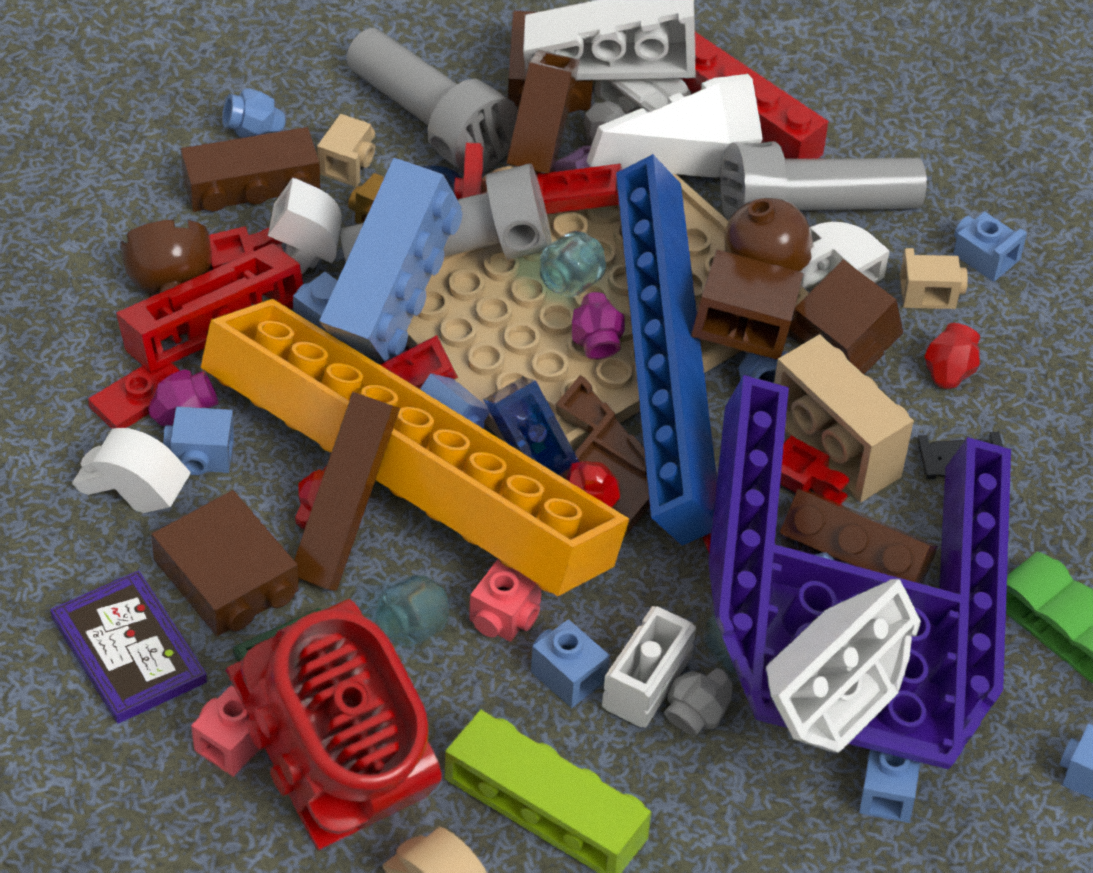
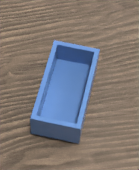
M393 158L319 320L329 334L379 365L403 353L408 341L407 329L413 315L418 316L424 307L426 286L431 275L435 276L442 267L444 261L443 249L449 235H454L461 224L462 207L443 174Z

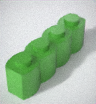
M1036 552L1007 575L1006 614L1025 630L1030 631L1035 638L1061 659L1067 661L1072 668L1093 684V588L1074 581L1067 568L1060 561L1052 559L1041 552Z

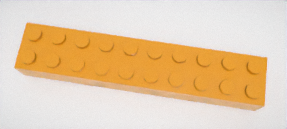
M270 299L211 320L200 368L216 377L222 385L231 387L250 399L255 406L266 409L283 420L289 428L300 431L319 443L320 447L325 451L332 452L352 392L400 408L376 481L389 488L397 497L404 498L425 511L431 519L442 522L461 534L467 542L478 545L494 555L506 567L515 569L533 580L542 590L560 596L615 566L629 518L274 299Z

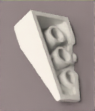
M748 74L713 78L702 83L701 91L684 97L679 92L668 97L667 105L651 112L641 108L600 125L597 128L586 162L591 167L621 164L622 169H625L654 154L672 174L721 177L724 152L729 143H761L763 139L753 80Z

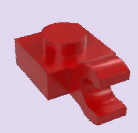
M246 226L210 234L212 248L211 269H216L272 243L283 251L281 245L283 242L269 237V228L248 235Z
M792 435L784 442L780 484L795 493L797 489L809 490L811 488L816 494L842 504L848 497V494L842 490L849 483L850 479L842 472L829 468V455Z

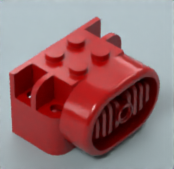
M346 599L327 609L308 614L294 624L278 630L274 637L248 650L243 660L226 668V672L250 718V721L247 722L249 734L259 750L266 749L274 765L270 768V773L277 790L282 796L289 795L318 851L427 798L441 783V769L428 742V719L424 705L387 635L374 622L364 617L358 606L351 599Z

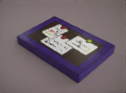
M139 570L50 609L52 620L117 724L207 683L206 672Z

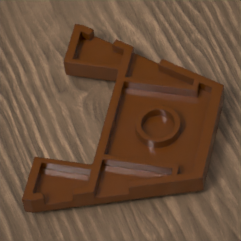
M580 375L555 404L556 414L589 434L573 454L577 462H602L619 480L620 498L612 508L629 518L624 534L625 538L650 507L644 447L633 434H628L616 419L614 411L606 402L603 403L593 392L592 385L585 377ZM571 465L557 474L566 479Z

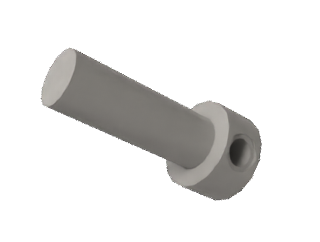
M377 28L364 30L352 41L346 57L350 70L428 125V142L432 149L441 157L464 172L466 142L481 143V146H483L482 173L496 166L510 150L518 114L516 105L510 99L478 79L464 80L459 84L455 83Z
M777 142L729 143L724 152L720 177L722 209L724 217L728 221L732 214L741 206L761 198L783 199L794 204L799 210L919 209L924 203L927 188L926 171L920 158L785 159L782 149Z
M532 164L486 174L488 192L458 199L462 207L461 224L454 235H449L443 250L444 257L501 244L504 255L509 260L552 249L547 213ZM364 223L341 228L340 236L345 261H347Z

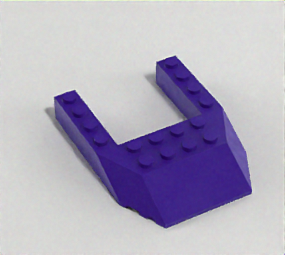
M743 375L727 402L724 411L708 564L715 620L755 720L788 728L770 692L766 666L826 609L889 580L900 579L921 621L917 635L912 636L909 661L898 694L848 744L949 770L963 751L966 743L982 723L981 721L1003 692L1011 449L967 437L945 467L939 589L775 545L789 387Z

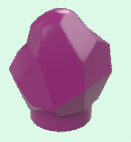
M600 292L586 294L582 300L581 307L573 311L572 340L584 347L585 355L590 359H605L620 351V339L625 332V316L611 304L605 294Z
M184 369L169 375L158 384L155 395L149 405V414L152 420L161 426L173 425L176 407L212 408L218 405L219 402L214 387L205 371L193 375L191 371Z

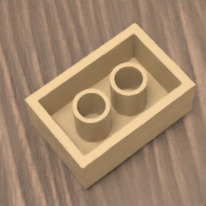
M820 334L778 358L774 383L789 387L785 432L789 436L792 435L829 455V468L842 472L850 479L845 489L860 503L902 477L914 422L902 406L895 404L878 388L873 379L862 374L847 360L840 349L833 347Z

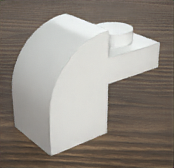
M292 178L274 203L268 236L287 244L285 253L300 264L303 275L308 267L314 269L320 258L330 263H333L335 260L342 223L341 210L335 200L324 191Z
M826 222L810 227L814 248L812 247L811 249L812 258L809 264L800 271L804 273L801 286L804 289L825 278L843 259L874 283L885 277L889 250L870 233L858 226L843 222Z
M114 428L102 446L91 449L81 461L82 468L72 484L79 492L87 495L116 489L134 510L147 513L171 507L191 472L169 448L152 436L134 429Z

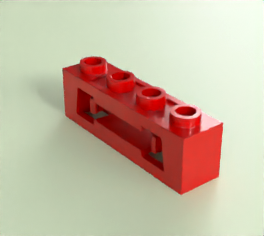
M272 243L118 311L116 315L124 348L151 373L205 348L212 319L250 307L252 304L262 303V295L269 299H274L288 309L293 308V295L304 284L300 264ZM187 333V342L163 351L162 340L169 338L175 344H178L182 341V338L179 336Z

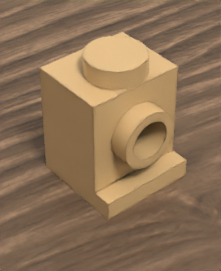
M340 114L317 146L320 175L357 187L360 183V168H368L375 154V144L371 143L375 137V131L371 124Z
M905 248L900 270L903 308L956 309L959 294L966 293L968 282L967 269L960 268L959 256L914 255V248Z

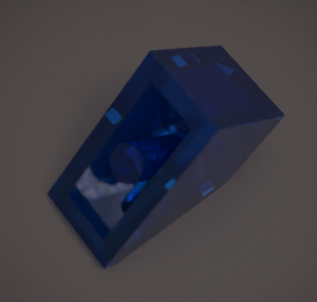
M522 376L483 399L507 444L558 475L569 469L572 463L579 462L536 380Z

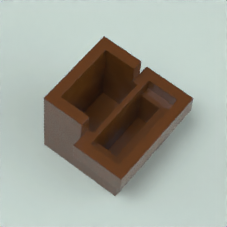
M844 259L795 307L796 317L791 321L788 334L801 344L820 334L833 347L840 349L847 360L862 374H865L884 355V351L903 334L897 299Z

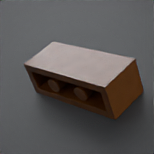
M308 127L181 148L183 179L193 212L202 210L214 212L226 206L248 202L252 204L263 203L268 199L279 197L292 178L320 189V162Z
M797 489L779 532L819 551L827 552L829 555L851 565L923 584L939 547L814 492Z

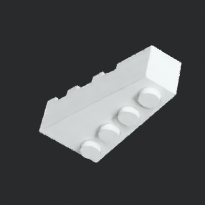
M595 0L525 15V72L527 74L530 60L538 50L579 59L580 64L576 80L695 78L694 0Z

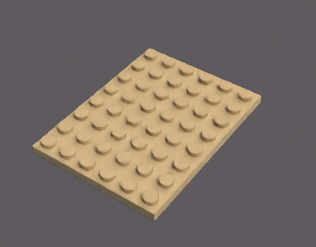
M672 174L681 183L696 310L698 312L716 250L725 251L724 231L729 221L680 177ZM619 205L547 214L552 240V249L507 260L501 244H496L444 257L440 271L435 276L431 275L425 289L426 301L418 316L413 315L407 329L408 341L406 345L411 349L437 335L458 375V378L454 380L491 409L484 423L504 442H506L505 439L545 417L570 452L579 448L589 434L556 414L555 404L580 375L585 377L592 385L593 392L603 403L606 402L614 411L619 423L640 411ZM801 285L795 307L809 294ZM591 292L605 294L611 304L625 316V332L620 339L621 349L615 355L605 359H590L586 357L584 347L572 340L573 311L581 307L584 296ZM795 310L793 313L792 320L796 317ZM700 339L704 373L742 350Z

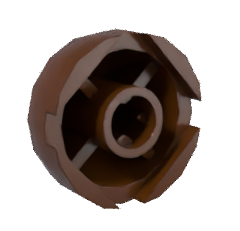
M761 198L744 204L732 214L724 231L725 252L799 272L809 264L812 258L811 249L814 246L808 221L794 204L783 199Z
M162 220L147 223L128 232V242L125 243L121 240L120 248L126 273L135 286L146 293L157 295L207 273L212 262V248L206 226L196 221L187 220L189 228H175L174 220Z

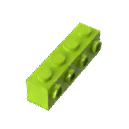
M480 710L445 750V780L598 873H622L648 839L652 811L647 809L638 798L630 794L620 793L602 782L600 777L593 771L586 768H578L560 757L551 746L545 743H537L518 732L509 721L503 718H495Z

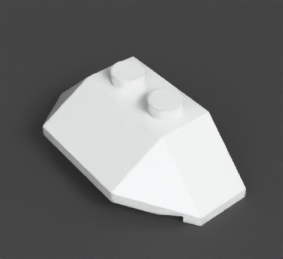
M900 579L889 580L826 609L766 666L771 696L794 740L830 752H840L898 694L910 657L912 636L917 635L921 622Z

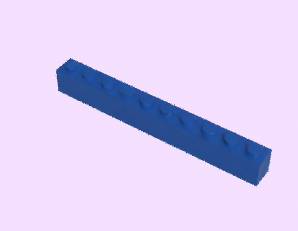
M652 154L617 172L616 177L651 518L683 546L712 532L717 474L701 343L699 338L691 336L697 310L681 183Z

